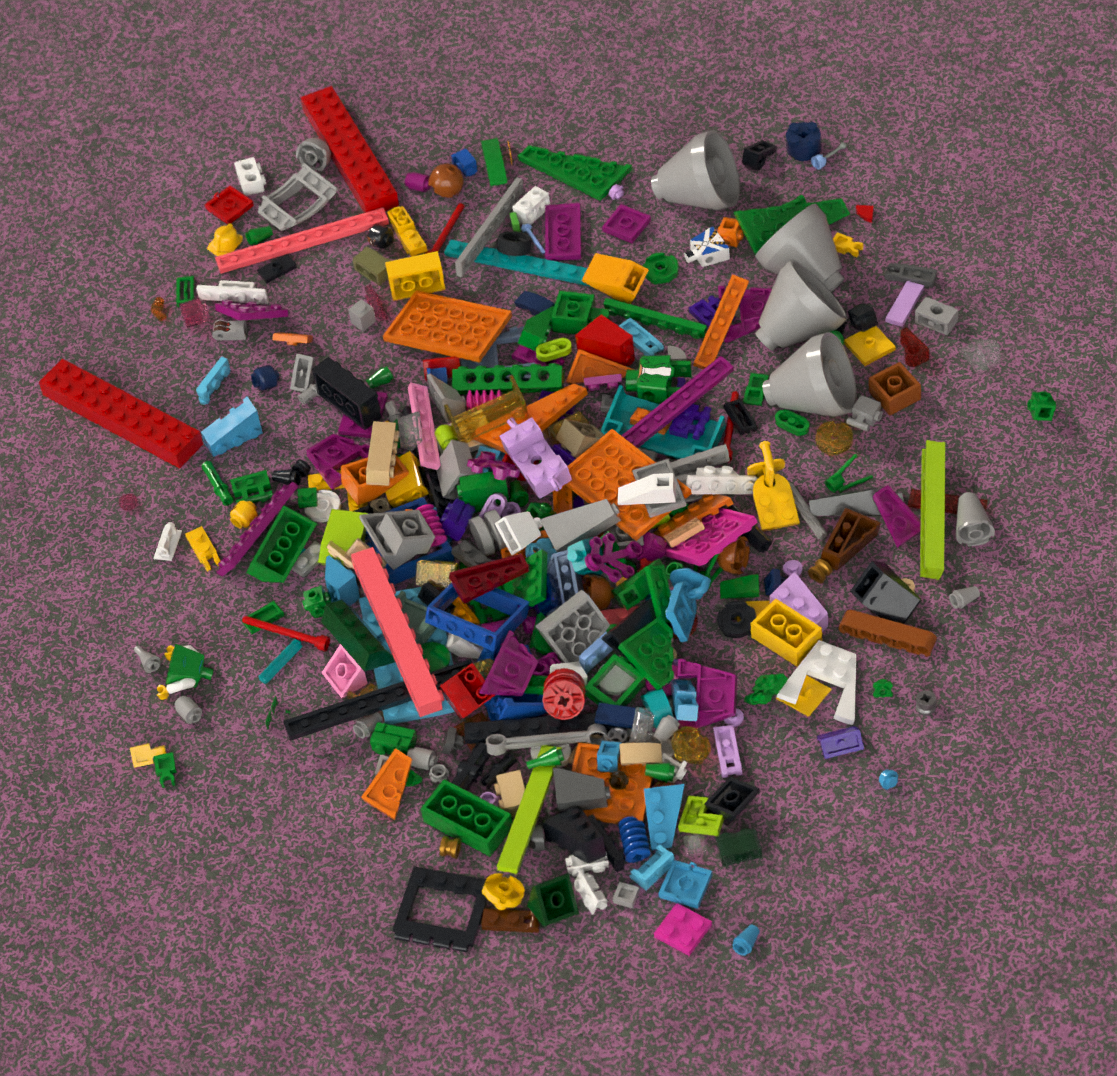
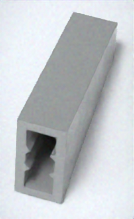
M607 499L543 518L540 521L555 550L561 552L567 550L568 546L581 540L599 535L620 522L621 519L618 516L620 510L615 503L611 504Z

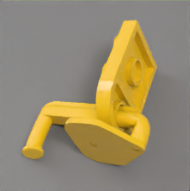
M763 441L759 445L765 461L752 464L747 468L748 475L759 477L753 486V499L763 532L800 523L791 486L785 477L776 474V472L785 468V460L773 459L769 441Z

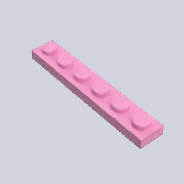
M410 383L408 393L420 465L438 470L441 463L437 440L434 434L435 429L427 386Z

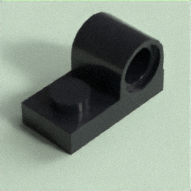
M761 140L744 148L742 164L759 171L764 166L766 157L776 153L777 146Z

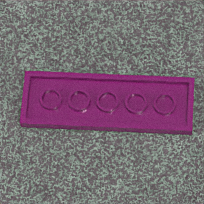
M291 482L288 486L284 484L280 490H277L272 495V500L261 509L262 513L253 519L249 529H246L239 537L238 543H235L229 549L230 553L218 563L220 566L216 571L218 575L224 576L238 564L298 488V485L294 482Z

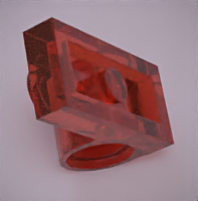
M907 327L900 330V343L904 347L906 365L916 367L928 361L929 348Z

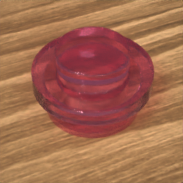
M125 494L119 499L120 508L126 511L134 509L138 503L137 497L133 494Z

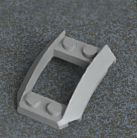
M305 163L302 164L303 168L297 174L294 173L279 189L267 196L263 195L261 197L263 201L261 207L259 206L258 213L280 231L294 227L313 216L338 191V188ZM305 186L319 198L307 210L293 218L278 205Z

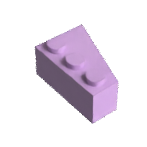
M795 572L770 595V603L778 599L820 626L822 632L828 627V612Z

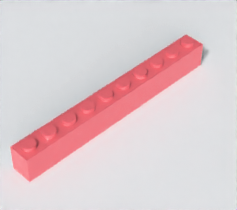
M373 547L351 554L352 566L419 716L423 717L442 710L443 693L436 688L437 681L434 674L430 675L429 662L422 657L423 650L420 643L416 644L415 631L408 626L410 623L407 614L402 613L401 609H403L401 600L394 595L396 594L393 583L389 584V575L387 569H383L381 566L383 563L380 554H376Z

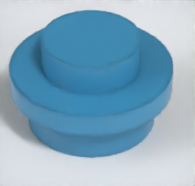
M884 770L879 776V783L886 790L893 788L898 782V774L894 770Z

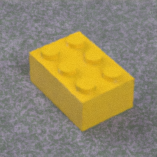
M438 251L385 262L393 301L410 298L416 290L426 293L446 290Z
M778 599L770 603L750 623L751 637L796 667L800 665L819 640L822 641V628Z

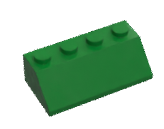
M283 506L246 573L262 582L284 583L317 523Z

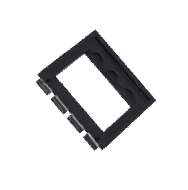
M414 866L393 926L394 938L409 942L411 936H413V943L428 946L432 939L433 947L449 949L451 943H453V950L467 953L469 946H474L482 921L483 911L486 909L488 902L486 896L482 894L486 879ZM419 887H429L438 891L445 890L455 894H468L477 897L466 931L408 921Z

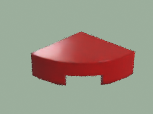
M856 205V214L863 218L864 221L872 222L874 206Z

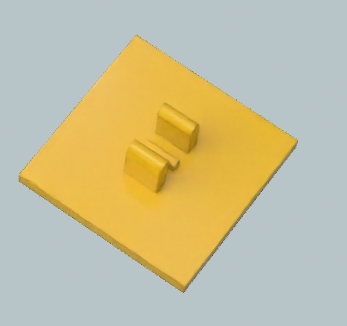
M806 675L796 704L777 697L776 699L809 717L832 689Z

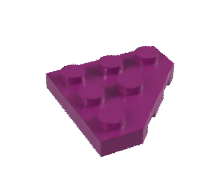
M222 300V303H215L216 311L240 321L288 317V309L281 307L280 304L260 305L256 302L237 303L232 300Z

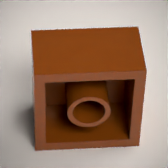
M901 362L868 378L869 393L876 401L881 402V407L889 416L921 400V384Z

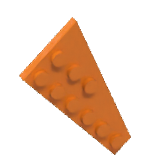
M572 383L471 433L472 438L507 454L499 436L511 429L509 424H507L508 419L514 418L519 425L532 417L541 431H544L587 396V388Z

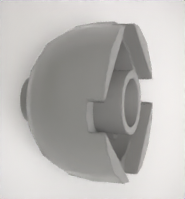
M308 138L297 147L296 158L301 162L300 166L302 168V164L305 163L313 170L322 171L331 160V150L322 139ZM317 161L321 162L318 167H312Z

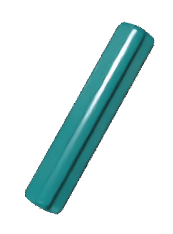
M294 639L258 676L259 680L267 684L302 648V643Z

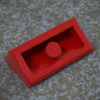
M445 357L423 360L425 380L428 381L427 368L446 367L447 378H452V369H458L461 366L460 359L458 357Z

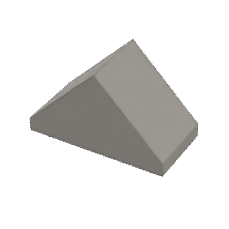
M296 353L291 390L304 392L314 382L312 368L316 366L314 357Z

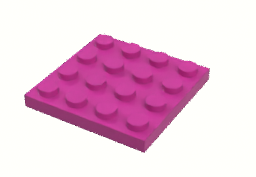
M720 507L718 509L719 513L713 516L710 514L702 518L704 530L675 547H671L665 542L666 554L664 556L697 566L705 565L711 557L721 553L723 548L731 542L737 541L740 535L750 531L752 526L758 522L755 516Z

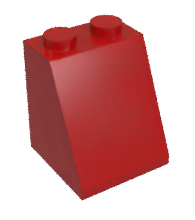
M602 314L575 335L577 352L579 349L624 366H630L635 360L633 336Z

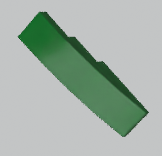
M498 138L482 140L481 146L490 186L508 183Z

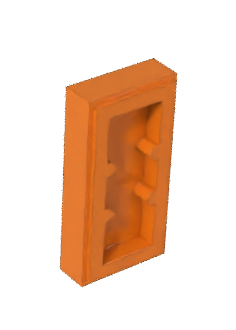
M283 332L273 334V340L287 341V345L312 343L313 339L312 335Z

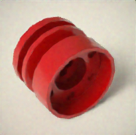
M567 668L557 669L548 675L544 683L542 701L549 715L556 719L567 720L574 718L581 712L584 707L586 689L581 675Z

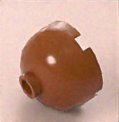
M443 163L434 168L428 183L429 186L432 185L436 194L452 198L453 195L458 196L464 185V176L457 166Z
M739 536L737 541L731 542L719 553L717 562L725 572L740 575L743 573L741 572L742 567H747L750 548L746 546L745 541H748L745 536Z
M585 574L583 579H586L585 584H583L584 592L590 596L600 611L605 610L609 606L611 599L614 598L611 591L614 588L601 575Z

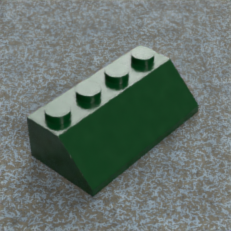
M343 600L326 604L321 622L364 672L395 662L390 650L353 608Z

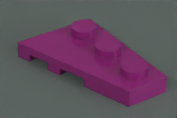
M889 485L873 495V499L897 548L920 534L921 521Z

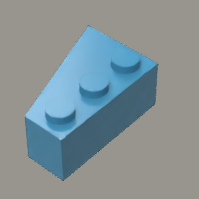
M245 397L243 399L244 403L236 409L232 407L229 410L230 413L222 420L218 418L201 431L204 444L213 457L224 454L227 450L238 447L243 442L257 438L263 433L258 412L248 397Z

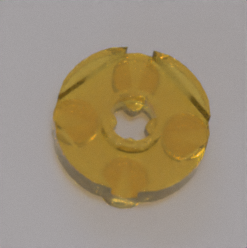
M835 421L823 423L818 427L815 435L816 446L829 456L844 453L853 445L852 429L843 422L841 424L835 423ZM831 436H833V437H838V438L835 439V440H833V439H831Z
M681 727L671 738V746L675 752V758L679 761L685 760L691 764H702L711 752L708 738L706 736L703 738L699 734L700 731L694 727Z

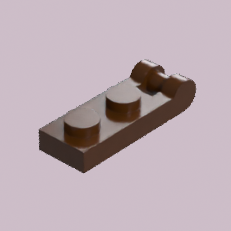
M484 909L481 928L482 930L538 933L540 924L531 910Z

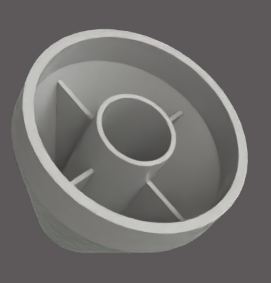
M715 130L697 134L658 170L657 175L651 178V186L656 198L659 200L665 199L670 203L720 211L734 207L739 200L740 181L734 156L724 137Z
M816 204L810 205L786 223L755 255V258L764 269L777 275L780 269L793 259L816 276L830 292L836 289L845 279L839 273L842 265L826 215Z
M791 259L778 273L759 320L760 328L755 334L769 350L774 351L778 346L786 348L806 341L813 336L837 330L848 319V316L841 304L825 285L802 264Z
M830 332L811 337L770 374L769 380L763 382V393L768 404L771 406L777 404L782 409L838 417L851 413L857 399L856 382L849 357L839 339Z

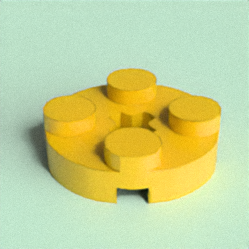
M495 873L487 877L482 894L494 903L495 907L499 910L520 905L525 891L523 884L515 877L510 876L506 878L502 877V873Z

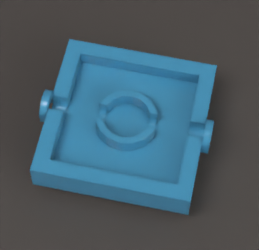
M673 860L658 893L659 898L699 909L712 878V871L697 867V864L693 862L687 864Z

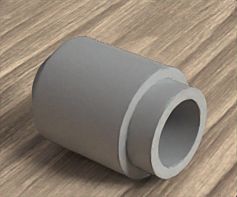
M181 696L176 700V712L188 724L196 723L200 720L202 709L190 697Z
M415 747L410 748L407 756L413 760L412 767L430 770L438 762V756L433 750Z

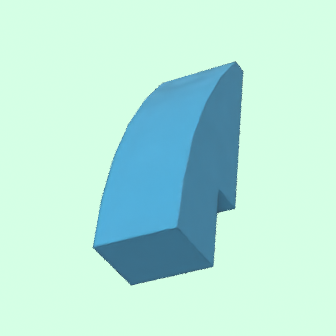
M673 679L671 681V694L676 719L697 721L698 704L696 702V690L691 680Z

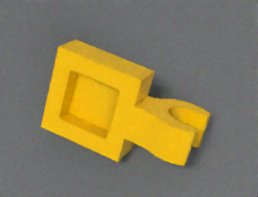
M150 743L130 747L134 768L153 764L154 756L166 754L165 745L152 749Z

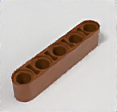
M847 610L838 628L842 634L848 633L850 634L849 636L856 638H866L868 641L881 645L884 643L888 647L899 650L905 649L906 652L917 655L923 654L925 655L924 657L931 655L937 641V636L930 631L855 610Z

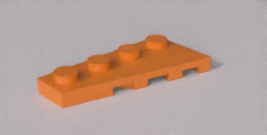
M704 494L698 502L690 504L687 507L688 509L674 515L673 519L668 523L660 525L653 534L664 538L663 536L697 517L700 522H703L702 518L710 514L713 516L719 513L718 509L724 505L729 507L734 503L730 497L724 495Z

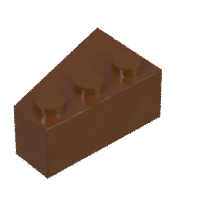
M845 508L822 550L821 559L829 563L832 569L838 571L878 535L881 523Z

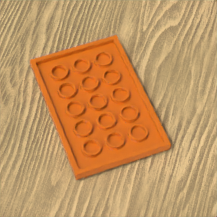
M416 290L386 330L383 339L390 343L480 363L512 318V312Z
M613 429L567 466L572 481L565 485L589 504L607 499L611 504L615 503L620 510L618 516L621 519L615 525L635 541L670 513L667 512L650 518L645 504L618 505V488L635 482L632 470L656 462ZM677 479L684 499L692 494L691 489Z

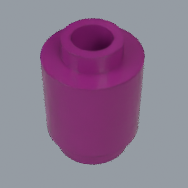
M416 172L408 173L405 178V186L411 190L425 193L431 188L428 183L430 176Z

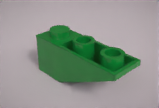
M553 306L527 319L517 344L536 351L537 346L546 343L552 327L551 316L554 309Z
M658 558L648 566L663 564L661 560ZM644 568L611 590L622 608L629 610L650 594Z

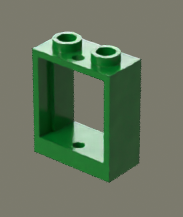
M613 654L585 686V696L597 705L599 703L627 706L644 687L646 680L637 668L629 665L626 658ZM615 665L635 679L617 702L596 688Z

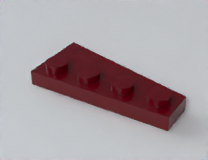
M521 553L450 572L449 579L462 603L465 604L529 572V565Z

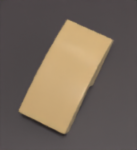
M620 744L621 765L642 764V766H646V764L663 763L661 744Z

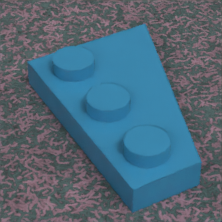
M685 784L644 789L651 851L658 850L656 847L659 845L665 849L672 848Z

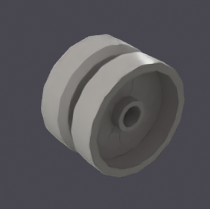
M496 510L486 512L484 520L480 516L469 519V527L475 544L486 557L494 555L495 548L501 552V549L507 547L495 525L501 519Z

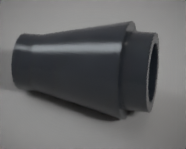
M295 468L274 470L272 480L289 485L291 482L299 485L301 473Z

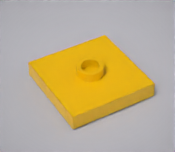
M877 326L865 332L860 331L844 340L846 347L864 366L896 350L895 345Z

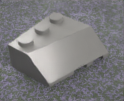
M580 590L535 627L557 654L558 658L563 663L578 662L579 655L602 636L610 624L590 596L583 590Z

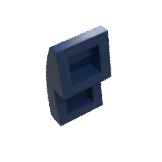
M524 291L514 301L516 307L528 309L534 316L555 306L547 298L528 291Z

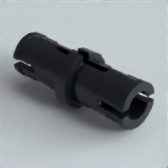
M508 752L480 779L481 783L484 786L488 785L487 788L490 789L497 781L496 775L506 773L517 762L515 756Z

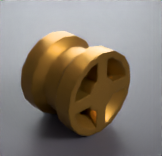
M818 559L815 562V566L810 567L808 570V575L812 580L822 584L826 579L825 577L829 576L833 571L829 563L823 559Z
M443 836L440 844V856L445 857L448 855L457 859L461 850V839L455 838L453 840L448 836Z

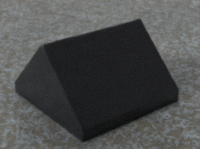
M729 777L704 805L712 814L723 815V824L728 826L759 794L760 788Z

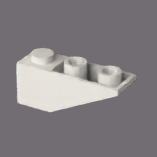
M673 473L653 474L618 488V505L676 502V483Z

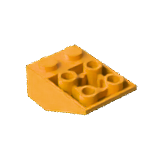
M595 253L581 281L617 301L631 304L649 269L631 260Z

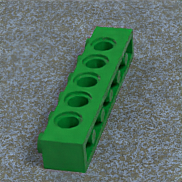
M551 363L549 366L531 364L530 367H523V365L516 364L512 365V367L495 365L494 368L476 366L474 369H469V367L460 366L458 369H452V388L457 390L459 395H467L469 390L474 395L476 390L479 391V394H482L483 390H486L487 394H490L491 390H493L494 394H497L498 390L501 391V394L541 393L542 390L556 392L564 388L565 370L557 363ZM525 375H531L530 380L522 381ZM542 375H549L546 381H541ZM489 376H494V380L492 382H486V379ZM506 376H513L510 382H504ZM470 377H476L474 383H468Z

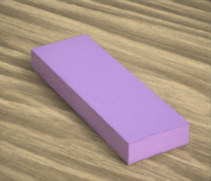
M907 281L886 316V322L903 327L920 298L924 285Z

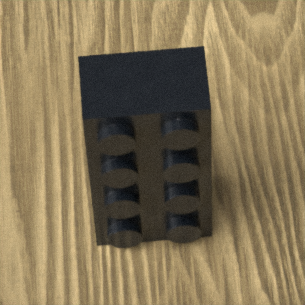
M327 357L312 368L317 394L362 429H368L373 425V421L377 422L382 418L377 392L373 388L370 389L361 379L358 380L349 370L341 367L339 362Z

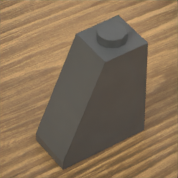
M553 768L559 814L578 806L582 811L608 807L607 799H611L609 787H605L604 779Z

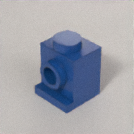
M466 148L451 155L452 164L457 166L465 177L472 176L478 172L476 160Z

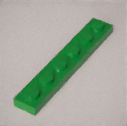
M606 298L603 303L611 316L620 315L626 320L631 317L633 320H638L644 325H656L661 330L670 329L679 335L685 333L699 340L700 338L704 339L708 331L707 326L704 324Z

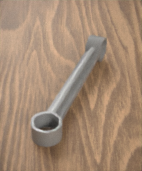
M593 724L588 727L587 731L506 738L501 734H493L487 737L486 746L487 752L490 755L497 756L504 754L508 749L541 747L542 745L551 746L578 742L600 745L602 741H607V730L601 724ZM596 732L604 734L601 738L598 739L591 737V735Z

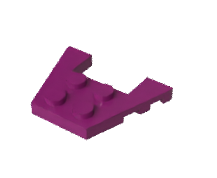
M718 286L720 300L726 290L725 286ZM750 287V290L746 289L739 305L741 323L730 325L724 339L725 343L736 340L760 328L759 320L772 289Z
M332 434L307 449V457L333 490L341 485V474L336 470L358 456L367 458L370 446L366 444L361 446L355 444L354 440Z
M678 659L677 676L679 678H697L696 702L698 704L697 721L677 720L680 726L675 735L685 734L736 715L737 676L735 674L704 667L701 664L687 662L684 659Z

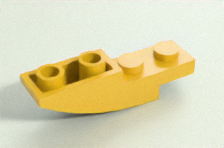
M403 206L387 211L393 229L407 254H410L412 257L428 251L427 245L415 229L413 220Z

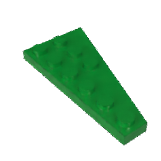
M530 145L518 155V161L599 201H602L609 194L611 188L615 184H619L632 171V165L630 164L623 166L618 165L615 161L607 163L602 162L599 158L577 154L570 156L565 155V152L562 151L554 153L549 152L546 148Z

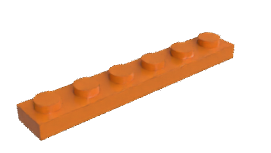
M732 274L693 366L703 370L716 360L749 284V280Z

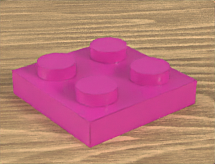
M676 903L654 932V937L690 956L712 926V921Z

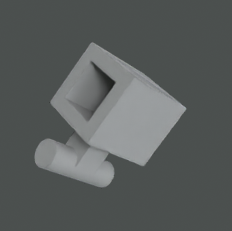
M860 395L852 407V418L848 417L846 424L868 431L870 426L873 427L875 422H879L882 418L881 402Z

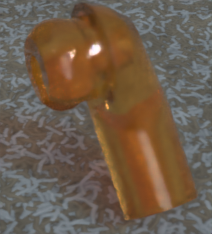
M156 297L151 306V313L161 322L167 317L162 312L164 299Z

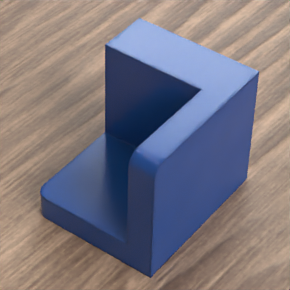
M446 367L427 368V374L435 376L448 385Z

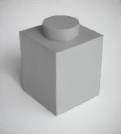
M362 299L348 309L351 323L361 331H365L376 322L374 308Z

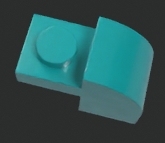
M663 689L658 691L651 690L646 692V695L640 696L655 729H657L662 718H666L668 715L673 717L669 701Z

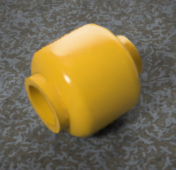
M239 501L230 511L231 523L239 529L242 527L248 528L253 519L258 516L255 504L251 501Z

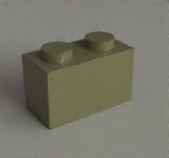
M366 247L352 258L354 270L380 286L388 279L385 262L391 260L383 257L376 250Z

